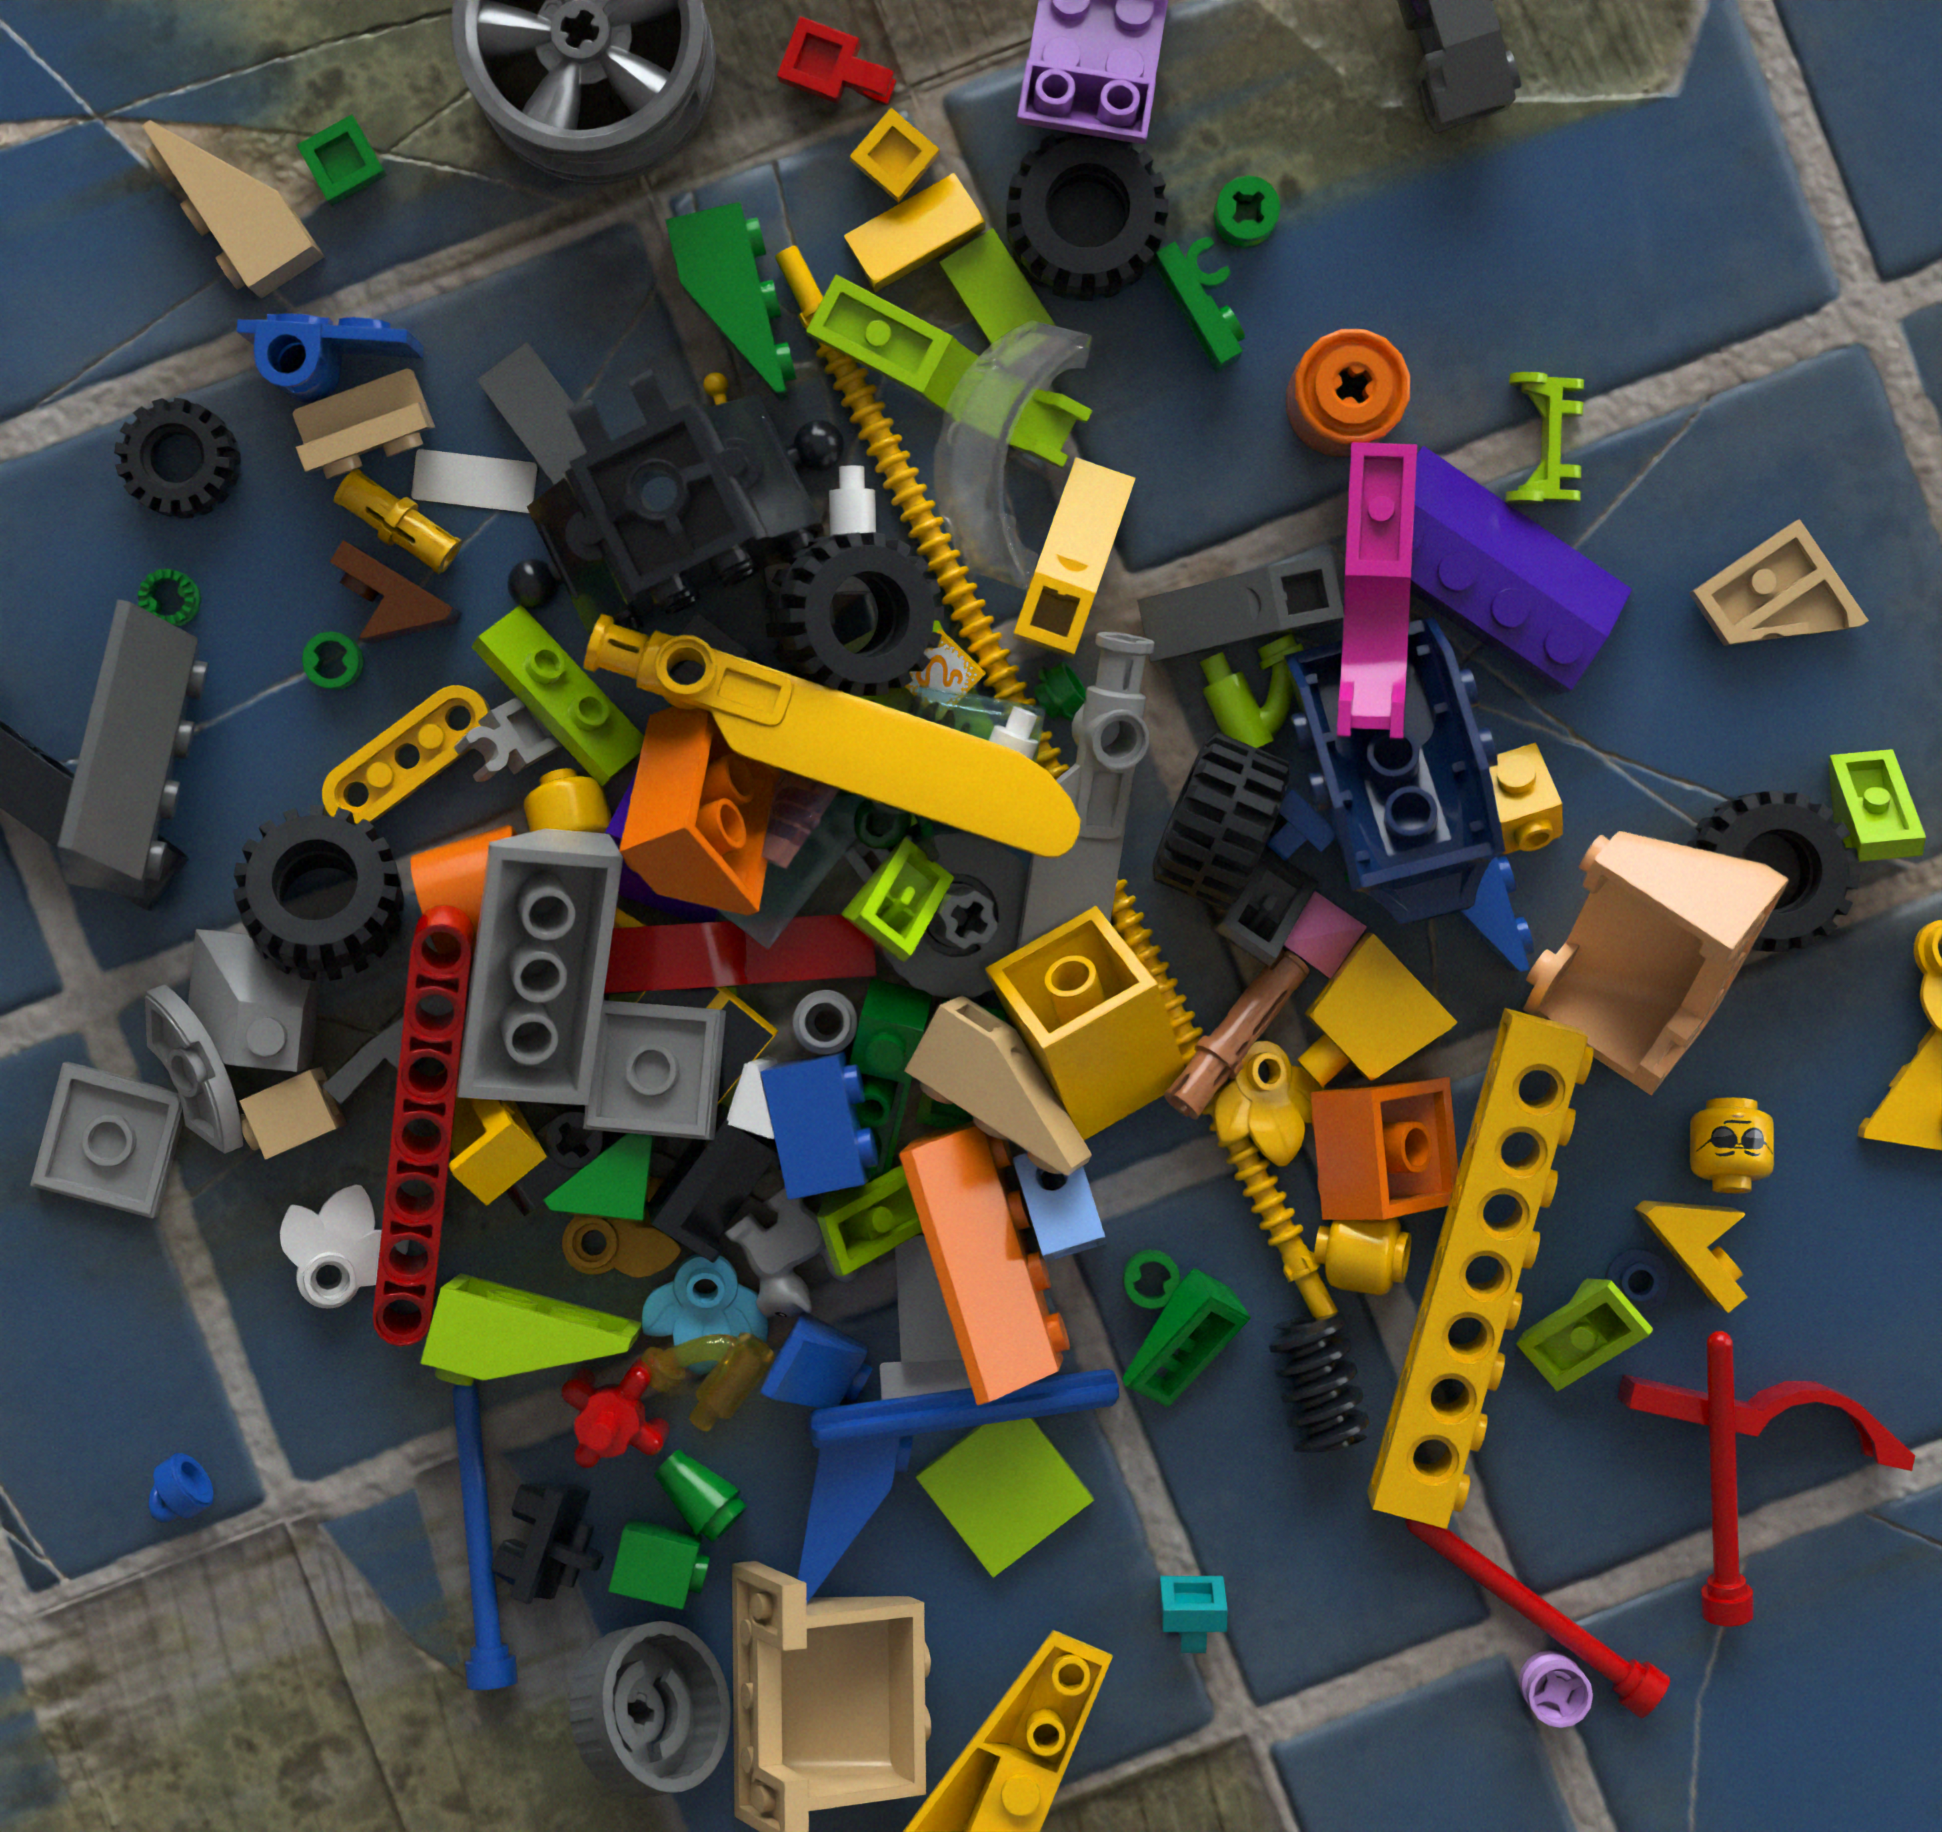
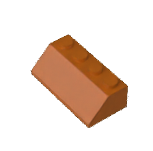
M973 1121L916 1137L899 1153L978 1406L1058 1372L1064 1360L1062 1352L1070 1349L1069 1339L1060 1313H1049L1043 1290L1051 1288V1283L1042 1253L1040 1251L1031 1253L1024 1229L1031 1227L1032 1222L1024 1194L1021 1189L1012 1192L1004 1167L1013 1165L1007 1138L999 1139L979 1129Z

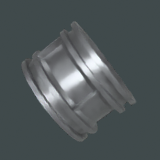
M454 0L452 9L453 46L457 63L469 90L499 137L510 150L536 170L551 177L584 185L615 184L641 177L673 158L693 137L708 110L716 78V53L712 31L702 0H547L542 5L538 15L514 7L518 0ZM680 12L681 41L671 73L629 52L632 41L631 26L652 22ZM591 26L597 38L595 42L584 40L579 49L575 48L570 37L572 32L583 35L587 27ZM536 50L540 62L550 72L530 97L523 111L520 112L501 93L496 61L497 59ZM607 78L612 88L633 115L606 127L577 130L582 84H595Z

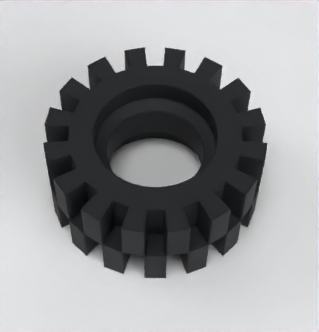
M161 398L152 401L154 407L148 410L141 406L134 411L133 414L137 419L132 425L124 422L120 429V432L125 434L123 444L116 442L114 451L115 454L121 456V464H116L115 467L118 476L124 478L127 483L123 485L131 496L136 497L139 503L147 508L169 517L172 515L181 519L193 518L192 514L194 513L205 515L213 511L211 505L216 501L224 503L230 496L225 492L230 483L236 485L239 474L234 472L235 464H241L240 452L235 450L233 445L237 440L233 432L225 427V422L203 406L182 398H174L173 402H168ZM183 434L191 436L197 442L201 451V464L198 471L187 481L180 483L167 482L159 475L155 466V454L158 446L172 435Z

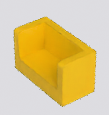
M445 1067L441 1072H439L436 1076H438V1075L444 1073L445 1070H446V1067ZM457 1095L451 1145L456 1157L450 1161L448 1166L453 1176L487 1206L547 1158L515 1101L460 1098Z

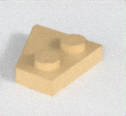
M1800 519L1792 522L1689 592V595L1724 646L1860 627L1869 621Z

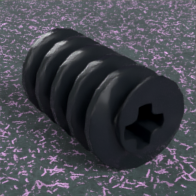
M1340 1312L1319 1318L1313 1317L1312 1314L1280 1322L1273 1326L1275 1329H1282L1284 1336L1269 1345L1270 1352L1289 1354L1290 1356L1289 1362L1274 1370L1275 1375L1278 1378L1295 1379L1296 1381L1295 1387L1280 1395L1281 1400L1285 1403H1296L1302 1406V1411L1286 1420L1287 1425L1293 1428H1304L1308 1431V1436L1292 1445L1294 1452L1316 1453L1333 1451L1359 1443L1367 1438L1364 1434H1357L1370 1423L1367 1413L1351 1409L1364 1398L1363 1392L1360 1387L1345 1385L1346 1382L1356 1376L1358 1373L1357 1367L1353 1362L1337 1360L1350 1351L1352 1348L1351 1342L1347 1337L1331 1335L1341 1329L1346 1323L1344 1315Z

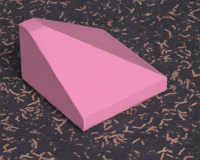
M1313 891L1283 947L1331 979L1367 927L1318 892Z

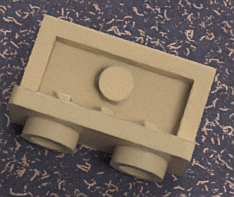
M411 369L400 370L297 408L293 412L295 423L304 443L296 447L305 472L323 469L326 479L362 467L359 455L383 447L386 456L390 457L423 444L419 433L435 428L416 375Z

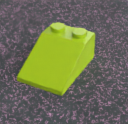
M459 1273L440 1289L420 1364L435 1367V1377L453 1384L472 1386L474 1378L489 1380L627 1352L639 1337L642 1322Z

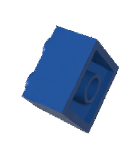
M845 1052L780 1062L761 1071L788 1200L866 1184L871 1179L869 1168L878 1166V1154L871 1128L861 1129L856 1104L865 1102V1093L858 1065H847Z

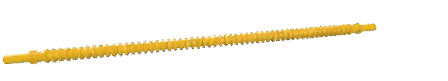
M794 245L775 255V259L802 311L798 317L803 327L807 329L823 296L797 245ZM818 342L820 348L816 351V356L819 358L826 357L829 364L824 369L825 373L829 375L834 374L837 378V381L833 384V389L836 391L842 390L845 394L841 405L853 409L854 414L851 415L849 420L853 424L859 423L861 425L862 431L859 432L858 438L860 440H868L871 447L866 451L867 456H876L879 461L875 466V472H884L887 480L883 483V488L886 490L893 489L896 496L892 499L891 503L894 506L901 505L904 513L900 516V521L903 523L909 522L912 526L908 537L910 539L917 538L920 541L921 546L916 550L917 554L928 557V565L930 567L926 571H934L936 573L938 585L946 593V596L942 598V603L944 605L951 604L954 608L950 619L952 621L959 620L963 628L958 632L959 637H968L971 645L967 648V653L977 654L979 657L977 664L985 670L988 676L983 682L984 686H993L996 691V695L992 697V702L995 704L1001 703L1005 711L1000 714V718L1002 720L1009 719L1013 707L1033 713L1032 707L1036 704V700L1025 697L1023 691L1028 687V684L1024 681H1017L1015 674L1019 672L1020 668L1017 665L1010 666L1007 661V657L1011 655V650L1007 648L1001 649L998 641L1003 638L1001 632L993 633L990 625L994 622V617L990 615L985 617L982 612L986 601L984 599L977 600L974 597L973 592L978 586L976 583H968L966 581L965 575L969 573V568L958 565L956 559L960 557L961 552L959 550H951L948 545L953 536L950 533H942L940 526L944 523V519L940 516L934 517L931 510L936 506V503L933 500H925L923 493L926 492L928 487L923 483L917 484L915 480L919 469L916 467L909 468L906 461L910 458L911 454L909 451L901 452L898 444L902 441V436L900 434L893 435L890 431L894 420L890 417L884 418L881 411L886 407V404L883 401L876 402L874 400L873 394L876 393L877 387L873 384L867 385L864 379L869 374L868 369H859L856 361ZM1040 714L1037 715L1030 734L1031 738L1038 741L1032 761L1047 770L1057 780L1070 767L1068 764L1060 765L1057 756L1061 754V749L1050 746L1048 740L1053 737V733L1051 731L1044 732L1041 729L1040 724L1045 718ZM1117 878L1111 915L1112 926L1157 982L1183 1063L1187 1067L1196 1054L1194 1047L1200 1040L1199 1036L1202 1035L1203 1028H1194L1191 1024V1019L1194 1018L1195 1012H1186L1182 1004L1186 1001L1187 997L1184 994H1176L1174 987L1178 984V979H1169L1166 975V970L1170 967V963L1168 961L1160 962L1157 954L1162 948L1160 945L1152 946L1149 937L1153 935V930L1151 928L1144 929L1140 922L1144 919L1145 914L1143 912L1136 913L1133 910L1132 905L1137 899L1133 895L1127 896L1125 894L1124 888L1128 885V881ZM1228 1079L1210 1099L1208 1105L1201 1112L1203 1115L1210 1114L1213 1118V1106L1216 1095L1228 1083ZM1214 1122L1209 1126L1210 1131H1216ZM1249 1133L1234 1141H1218V1147H1227L1230 1155L1226 1158V1163H1235L1239 1171L1234 1175L1235 1180H1244L1247 1187L1243 1190V1196H1252L1255 1204L1251 1207V1212L1254 1214L1260 1213L1263 1216V1221L1260 1222L1259 1228L1261 1230L1269 1229L1272 1237L1268 1239V1245L1278 1247L1284 1263L1283 1272L1288 1282L1295 1281L1313 1317L1319 1318L1338 1312L1317 1270L1320 1264L1314 1261V1252L1309 1251L1299 1235L1303 1232V1225H1294L1291 1217L1295 1214V1209L1285 1208L1282 1201L1286 1199L1287 1194L1284 1191L1277 1192L1274 1186L1278 1182V1176H1269L1266 1168L1270 1165V1160L1267 1158L1260 1159L1257 1153L1259 1148L1255 1143H1252Z

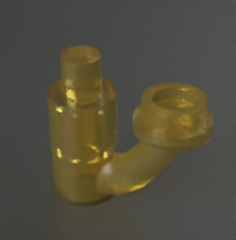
M741 1332L737 1337L729 1334L704 1335L664 1351L656 1347H649L642 1354L641 1360L652 1371L653 1379L649 1385L662 1392L669 1391L672 1386H677L683 1381L686 1375L683 1367L708 1360L718 1361L695 1391L699 1403L689 1414L690 1421L697 1428L709 1431L718 1418L730 1419L774 1363L775 1355L764 1341L750 1333Z

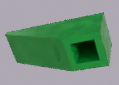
M736 202L665 219L679 280L685 294L779 401L789 399L785 382L796 380L797 377L788 342L776 344L770 320L780 318L782 315L773 279L761 282L755 260L756 257L767 255L758 217L746 220L741 202Z
M871 978L849 1064L858 1065L864 1087L865 1102L856 1104L861 1129L871 1128L878 1154V1166L869 1168L871 1179L867 1183L890 1171L913 1076L905 1072V1069L923 1037L932 995L922 990Z

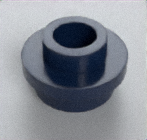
M1629 1249L1621 1252L1610 1262L1605 1275V1280H1612L1639 1313L1648 1312L1658 1307L1665 1300L1670 1288V1274L1666 1264L1659 1256L1644 1249ZM1645 1270L1649 1276L1648 1287L1640 1293L1632 1292L1628 1285L1629 1277L1635 1271Z

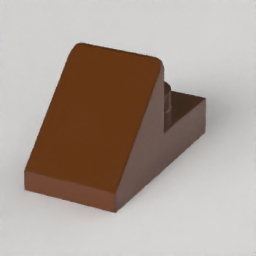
M344 540L330 560L332 564L345 571L344 576L339 582L372 603L378 593L384 595L358 639L366 644L457 623L462 615L457 609Z

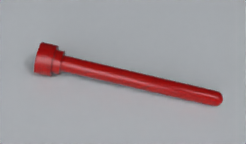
M1716 1331L1709 1335L1706 1342L1713 1574L1708 1576L1707 1584L1701 1589L1702 1617L1707 1622L1718 1626L1732 1627L1750 1622L1754 1617L1753 1589L1746 1584V1578L1739 1573L1733 1341L1726 1332Z
M1405 1519L1409 1532L1612 1681V1690L1620 1695L1619 1703L1640 1719L1649 1715L1661 1701L1669 1687L1670 1677L1649 1661L1641 1664L1637 1660L1632 1659L1627 1662L1448 1528L1444 1529Z

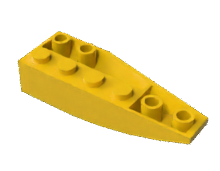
M1052 1630L903 1832H1040L1113 1658L1112 1654Z

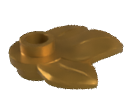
M651 1177L648 1203L664 1182V1178ZM648 1206L645 1224L574 1216L567 1225L562 1238L563 1252L569 1264L576 1270L590 1275L603 1274L615 1268L631 1277L650 1276L667 1268L681 1254L680 1246L670 1236L651 1225ZM594 1230L600 1231L606 1238V1247L599 1255L590 1254L584 1244L586 1236Z

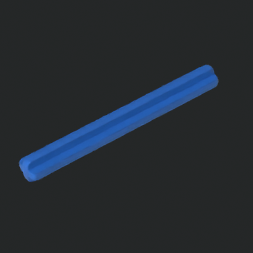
M1100 1369L1044 1377L991 1402L978 1406L972 1388L815 1409L810 1412L808 1418V1432L812 1445L817 1448L1110 1407L1116 1404L1119 1398V1385L1113 1370Z

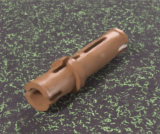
M1282 948L1271 966L1265 965L1256 979L1251 982L1233 1005L1220 1025L1210 1036H1202L1195 1045L1194 1050L1196 1054L1181 1075L1176 1078L1164 1093V1097L1172 1107L1186 1117L1189 1115L1191 1119H1198L1220 1086L1228 1078H1236L1243 1069L1241 1061L1246 1056L1248 1050L1270 1025L1293 992L1297 990L1304 979L1310 974V970L1304 961L1291 951L1287 950L1285 952Z

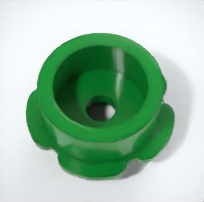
M1062 661L1048 670L1045 666H1042L1038 671L1041 683L1034 686V692L1039 703L1052 719L1062 715L1067 721L1073 722L1075 713L1085 704L1086 689L1074 670L1066 662Z

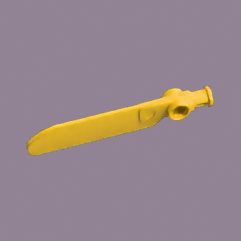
M603 613L596 622L587 647L584 669L595 672L601 667L636 679L637 688L661 695L668 703L677 708L688 710L701 708L710 711L729 748L742 757L1043 858H1059L1068 853L1074 846L1080 831L1081 820L1071 798L1047 770L1020 752L710 648L705 641L696 636L681 635L674 637L656 630L651 636L615 625L613 617ZM684 660L695 661L705 669L702 678L691 685H680L670 678L669 672L675 664Z

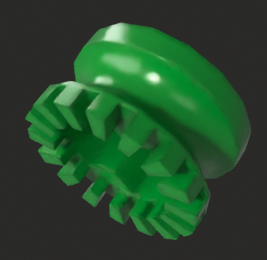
M168 568L158 569L154 573L148 574L145 581L141 582L140 591L137 593L139 597L138 606L170 624L182 627L191 622L199 612L201 605L200 589L195 581L186 574ZM176 581L180 583L178 594L185 598V605L175 615L166 617L160 614L162 603L154 598L155 592L165 582Z
M333 631L319 633L311 638L304 648L302 656L303 669L308 678L320 687L332 690L347 689L351 684L357 682L358 677L363 673V663H365L362 655L363 651L357 645V642L347 635ZM330 643H340L347 650L342 659L347 670L338 678H325L319 670L324 662L319 651H322L323 647Z
M1146 1249L1137 1252L1127 1261L1123 1269L1122 1280L1127 1295L1135 1304L1142 1308L1157 1309L1168 1304L1180 1285L1181 1277L1177 1265L1169 1255L1160 1250ZM1158 1262L1169 1271V1276L1162 1280L1164 1292L1152 1297L1143 1295L1134 1287V1282L1142 1277L1139 1267L1144 1263Z

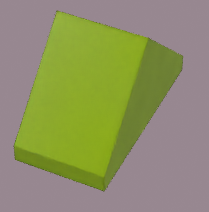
M904 837L856 894L841 915L888 954L905 962L913 954L950 887L954 876L934 860H928L925 852L908 838Z

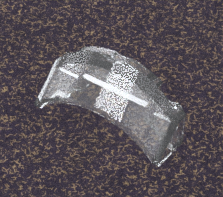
M1030 320L1009 331L989 346L968 368L954 389L942 416L943 425L939 441L935 444L933 474L939 514L944 520V528L946 533L952 535L951 543L955 550L960 551V558L965 566L969 568V571L1021 589H1029L1039 554L1026 548L1019 539L1016 531L1017 516L1004 513L1003 475L1007 450L1015 426L1037 389L1048 392L1057 375L1065 370L1086 368L1093 335Z

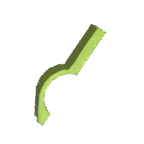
M835 274L806 330L807 336L919 394L928 402L970 427L1061 469L1069 457L1062 453L1061 449L1076 420L1086 423L1093 411L1063 394L1053 393L1032 385L994 366L963 346L952 335Z

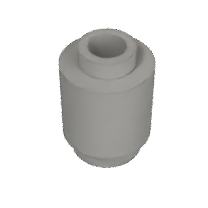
M831 990L815 991L804 997L797 1005L793 1016L794 1033L802 1046L809 1051L822 1055L838 1053L849 1047L856 1038L859 1014L855 1005L845 995ZM825 1010L834 1011L840 1019L838 1030L831 1035L822 1034L816 1027L817 1016Z

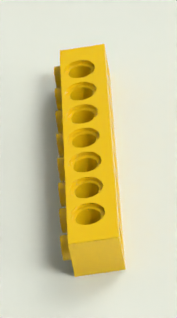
M1504 1008L1367 1489V1495L1373 1510L1447 1529L1452 1510L1461 1512L1464 1508L1469 1492L1470 1475L1463 1472L1469 1451L1478 1452L1480 1450L1487 1428V1415L1481 1413L1487 1389L1497 1390L1504 1370L1505 1355L1498 1352L1504 1329L1514 1330L1522 1307V1293L1515 1292L1522 1268H1532L1539 1248L1540 1232L1533 1231L1539 1207L1548 1208L1556 1190L1558 1172L1551 1169L1557 1145L1565 1147L1573 1131L1576 1112L1575 1109L1568 1108L1575 1083L1583 1085L1586 1082L1593 1060V1048L1586 1046L1589 1036L1578 1027ZM1534 1070L1548 1072L1550 1087L1542 1098L1528 1101L1520 1097L1519 1084L1527 1073ZM1517 1132L1532 1135V1150L1526 1158L1517 1162L1506 1161L1502 1158L1501 1147L1508 1136ZM1499 1194H1507L1515 1198L1514 1212L1507 1220L1493 1223L1484 1219L1483 1211L1489 1199ZM1491 1256L1498 1260L1497 1272L1489 1281L1473 1283L1466 1279L1467 1267L1475 1258ZM1471 1317L1481 1322L1479 1334L1471 1342L1458 1344L1448 1339L1449 1330L1457 1320ZM1444 1379L1459 1380L1463 1383V1391L1457 1400L1449 1404H1440L1431 1399V1392L1438 1382ZM1439 1440L1446 1444L1445 1453L1440 1460L1432 1464H1422L1413 1459L1416 1448L1422 1442Z

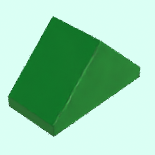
M627 1133L543 1201L555 1214L645 1224L656 1135Z

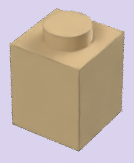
M323 1067L308 1070L239 1101L245 1113L240 1115L244 1138L252 1150L261 1149L265 1160L347 1125L338 1101L322 1087L328 1081Z

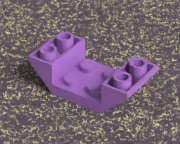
M1038 0L1016 123L1146 144L1168 0Z

